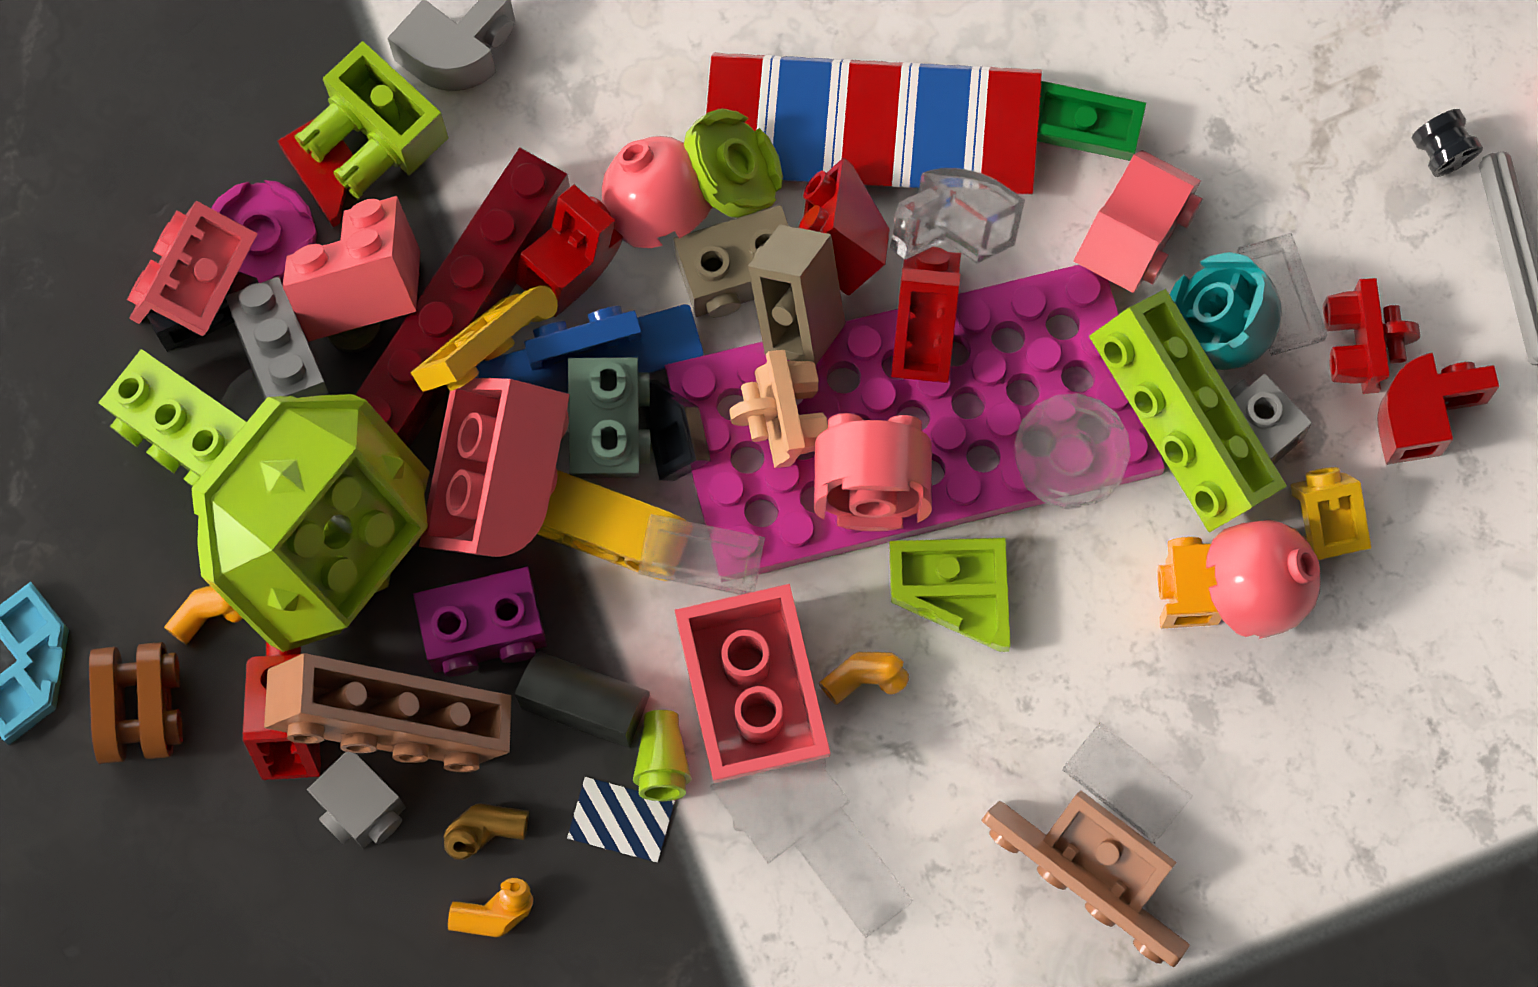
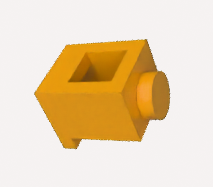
M1181 537L1168 541L1166 565H1158L1157 569L1159 597L1161 600L1169 599L1170 602L1165 605L1159 617L1160 628L1218 625L1222 618L1211 599L1209 587L1217 585L1215 566L1206 569L1207 554L1211 544H1203L1202 539L1199 537Z

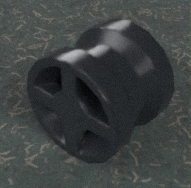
M1452 109L1434 117L1419 127L1411 137L1418 149L1427 152L1430 157L1428 167L1435 177H1441L1458 170L1476 158L1483 150L1478 138L1469 135L1464 128L1467 120L1460 109Z

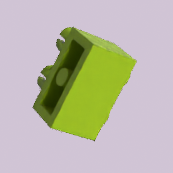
M364 41L323 77L330 97L328 98L330 105L304 130L295 135V139L307 153L312 151V158L319 163L352 130L361 131L367 136L369 141L340 168L334 171L337 180L346 189L351 187L350 193L358 199L392 165L397 168L400 167L410 176L449 139L442 113Z

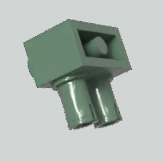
M568 358V394H570L569 474L578 478H639V464H650V429H638V407H650L649 372H638V358Z

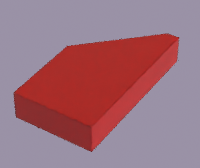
M312 119L277 141L331 226L335 227L341 222L343 214L341 210L347 189L337 180L334 171L348 161L353 154L344 140H342L320 163L313 159L311 156L312 151L307 153L295 139V135L304 130L314 120Z

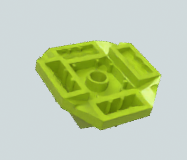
M353 394L319 395L300 398L294 396L267 397L191 488L194 514L199 516L198 552L201 577L269 645L282 652L340 634L344 628L349 626L374 593L388 587L391 572L428 528L424 493L430 472L363 398Z

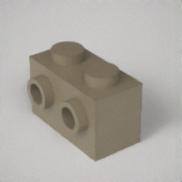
M782 205L697 230L680 239L679 237L673 238L676 260L695 317L709 314L712 318L727 316L740 309L742 303L754 300L748 265L754 259L757 249L766 243L779 224L788 226Z
M779 224L766 243L757 249L754 259L748 265L764 353L766 355L768 351L785 350L787 360L812 361L816 366L846 324L831 234Z

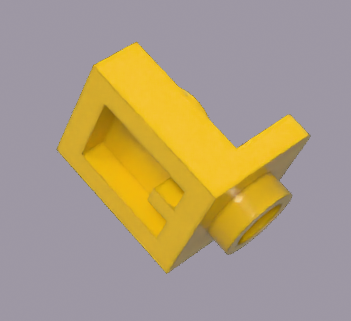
M1326 467L1307 472L1305 474V481L1290 484L1292 496L1298 499L1301 504L1307 542L1312 547L1318 560L1372 548L1361 482L1347 473H1340V468Z

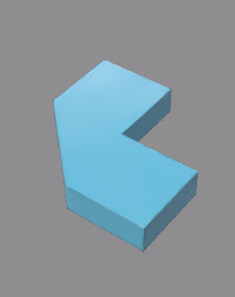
M29 582L0 604V639L17 660L0 674V737L8 745L56 709L69 633L68 627L32 582Z

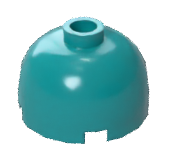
M1232 252L1212 255L1199 262L1204 268L1196 272L1191 279L1184 274L1175 283L1169 295L1214 368L1217 370L1242 368L1259 359L1272 346L1280 330L1282 303L1271 278L1248 256Z

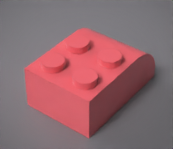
M474 378L464 386L450 391L426 509L428 528L421 535L419 547L501 557L521 550L532 541L544 522L550 496L557 484L556 463L561 439L568 428L569 415L567 407L570 394L513 379Z
M790 584L675 609L681 645L714 783L830 757V749Z

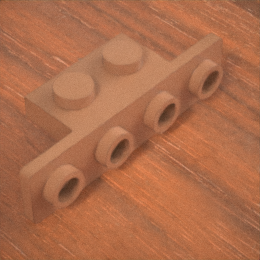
M1082 790L1075 795L1047 835L1002 801H998L981 819L991 829L989 834L998 845L1009 852L1018 853L1021 851L1039 865L1037 871L1043 879L1061 890H1065L1068 887L1086 901V910L1095 919L1110 927H1113L1115 924L1135 938L1133 944L1136 949L1151 961L1159 964L1165 961L1170 966L1175 967L1189 948L1188 942L1143 909L1144 905L1177 862Z

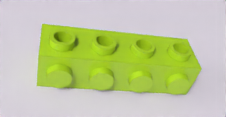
M1166 288L1129 307L1089 335L1209 533L1287 487Z
M142 349L99 401L101 406L116 417L110 425L113 430L136 447L144 439L148 441L152 446L146 453L172 473H175L180 466L187 469L189 472L183 480L192 487L246 423L242 418Z

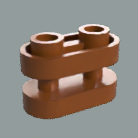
M164 642L139 644L136 662L122 663L118 647L92 649L89 657L91 731L97 762L99 764L124 762L127 754V744L141 742L142 751L146 759L171 757L173 745H179L183 742L181 713L179 709L172 710L171 688L180 686V665L177 653H168ZM137 686L139 719L126 720L125 687Z

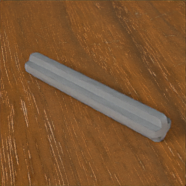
M1497 152L1484 156L1479 164V169L1528 360L1532 365L1537 366L1538 258L1512 158L1507 152Z

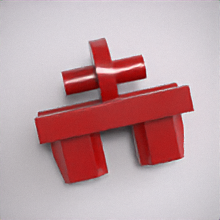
M1377 278L1359 279L1354 291L1329 295L1323 303L1322 309L1326 331L1354 330L1356 345L1332 347L1329 359L1332 382L1361 383L1362 394L1379 393L1381 391L1380 382L1389 377L1386 348L1389 351L1390 363L1399 364L1406 362L1405 345L1420 339L1419 324L1412 321H1402L1399 305H1389L1383 308L1385 321L1383 324Z

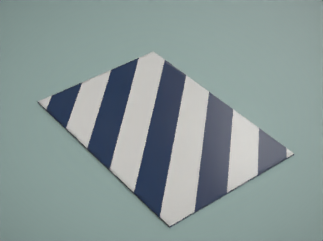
M585 777L567 839L658 863L675 801L646 800L639 796V791Z

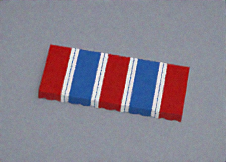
M714 52L711 55L706 113L722 108L737 111L749 118L744 123L749 125L754 131L760 128L770 138L779 156L783 180L809 182L819 171L823 170L827 173L842 158H845L853 165L864 185L1033 195L1043 70Z

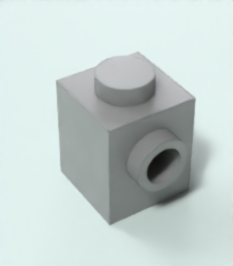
M1265 373L1251 385L1242 380L1229 390L1274 465L1305 438L1312 424L1311 420Z
M345 752L307 789L314 799L326 810L319 818L320 822L342 844L352 837L363 849L371 841L380 844L391 836L402 822L399 814L406 808L401 799L356 753Z

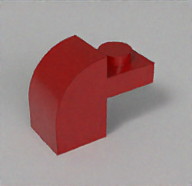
M573 184L558 197L552 227L520 253L515 282L525 291L537 286L550 288L557 298L558 307L554 315L555 318L593 285L608 267L622 243L623 236L614 229L615 219L611 217L607 207L599 199L592 196L588 197Z
M1433 353L1419 356L1407 363L1394 378L1382 398L1378 410L1377 426L1386 465L1442 456L1453 440L1447 410L1488 404L1499 388L1495 366L1476 368L1473 362H1460L1443 368L1441 374H1438Z

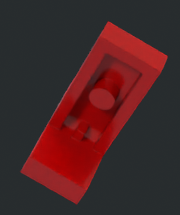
M934 246L922 247L920 249L905 247L891 377L948 383L960 285L961 253L947 252L942 248Z

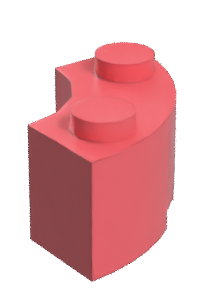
M1144 150L1134 154L1113 193L1095 217L1073 262L1132 293L1138 289L1143 281L1153 285L1169 257L1167 253L1163 252V249L1178 224L1188 228L1201 205L1203 198L1195 195L1201 180Z

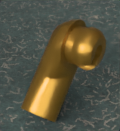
M475 804L454 820L446 829L444 834L445 850L452 858L465 860L475 854L494 836L524 840L528 827L529 811L488 804Z

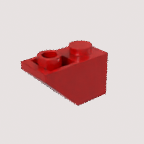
M842 158L827 173L823 170L819 171L807 184L803 194L804 199H806L804 216L798 228L831 234L839 287L843 293L850 296L886 265L890 229L853 165L845 158Z

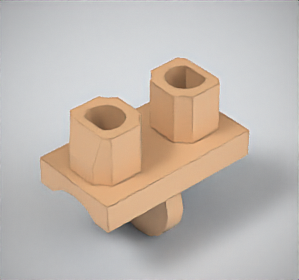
M785 350L768 351L766 354L767 363L756 368L754 371L756 382H748L741 386L744 401L731 407L729 414L732 424L749 426L753 442L769 440L774 468L790 467L800 454L815 451L816 438L828 429V423L823 412L798 414L795 399L813 398L818 392L819 381L815 363L812 361H787Z

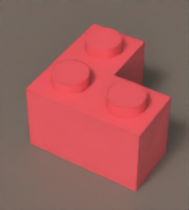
M397 196L380 201L378 199H367L357 203L351 209L344 211L341 241L323 246L320 244L307 245L297 250L294 254L287 256L283 289L308 342L416 312L421 250Z

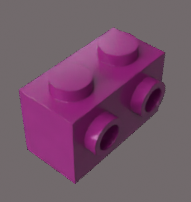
M528 567L413 593L427 660L434 673L444 671L445 676H461L478 670L479 662L500 657L503 663L520 662L534 657L536 654L535 649L547 647L534 585Z

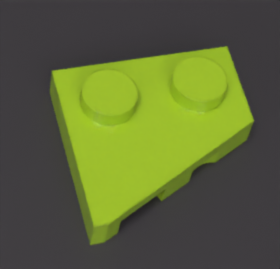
M1005 538L889 541L891 603L999 652H1009L1010 627Z

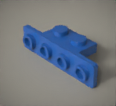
M683 304L637 317L635 310L623 313L621 306H612L588 314L590 323L568 329L565 321H559L534 329V338L524 341L525 349L498 356L489 361H481L476 365L479 374L475 378L513 379L568 394V358H638V372H649L651 374L665 370V365L703 356L704 352L689 305Z

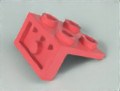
M195 201L186 215L176 210L153 249V252L162 256L159 263L153 260L149 261L127 298L128 301L136 304L129 319L140 324L152 309L193 332L204 336L258 233L198 201Z

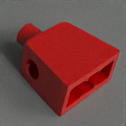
M266 642V656L251 657L247 660L243 742L262 780L321 776L320 742L310 744L296 743L287 739V732L264 728L268 669L301 655V646L282 652Z

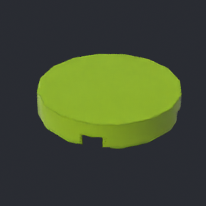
M721 108L706 113L693 123L685 134L684 147L688 152L691 165L697 174L699 188L704 199L712 207L725 215L740 218L766 210L777 200L775 199L776 192L782 187L783 174L779 156L765 132L760 128L754 131L749 125L744 123L749 118L743 114Z

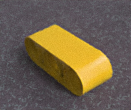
M557 470V484L550 496L546 517L537 535L648 577L662 581L672 580L693 529V526L688 521L669 511Z

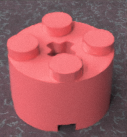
M849 413L830 417L828 429L823 431L815 441L814 511L816 515L824 520L825 511L837 515V526L858 531L903 528V517L916 513L917 523L925 520L932 511V442L929 436L922 431V421L917 417L909 415L894 416L888 419V421L863 420L862 417Z

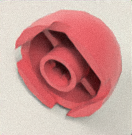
M654 136L627 144L615 156L604 174L602 202L607 207L611 217L615 219V230L623 236V241L633 247L655 248L663 246L658 238L674 231L680 239L693 231L712 209V206L704 199L699 188L697 174L691 165L684 143L673 137Z
M1273 520L1241 523L1224 529L1212 540L1207 554L1206 569L1215 566L1217 585L1209 587L1211 599L1222 620L1237 634L1244 637L1256 635L1259 636V639L1281 634L1298 626L1314 609L1320 594V565L1310 544L1295 528Z

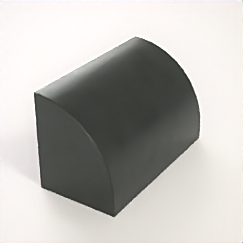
M539 651L528 664L516 689L515 696L520 708L630 748L650 692Z

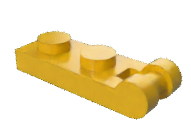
M537 286L526 290L522 294H513L499 300L411 372L422 392L446 385L449 391H453L472 381L479 374L476 365L484 359L485 361L492 360L512 348L515 342L511 336L522 327L529 325L530 322H541L555 315L558 304L554 292L546 286Z

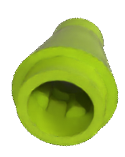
M671 710L649 711L644 714V729L633 782L639 786V796L646 800L672 801L680 799L686 795V785L691 782L692 778L680 733L679 715Z

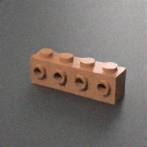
M306 653L268 669L264 728L287 732V739L292 742L310 744L322 742L324 739L341 742L340 749L346 752L371 753L379 749L393 752V759L400 762L419 763L425 762L428 759L443 761L444 769L454 772L476 771L479 769L480 763L502 756L510 751L511 695Z

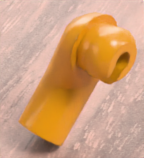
M206 586L194 590L164 628L187 645L210 617L222 614L228 621L234 623L241 621L243 618L211 586Z
M857 652L846 659L818 684L826 696L835 705H838L862 684H879L880 689L887 694H896L907 686L909 674L903 668V660L892 652Z
M520 878L506 879L501 883L502 890L485 905L453 901L449 911L448 930L490 937L504 936L526 918L532 908L533 896L528 883Z

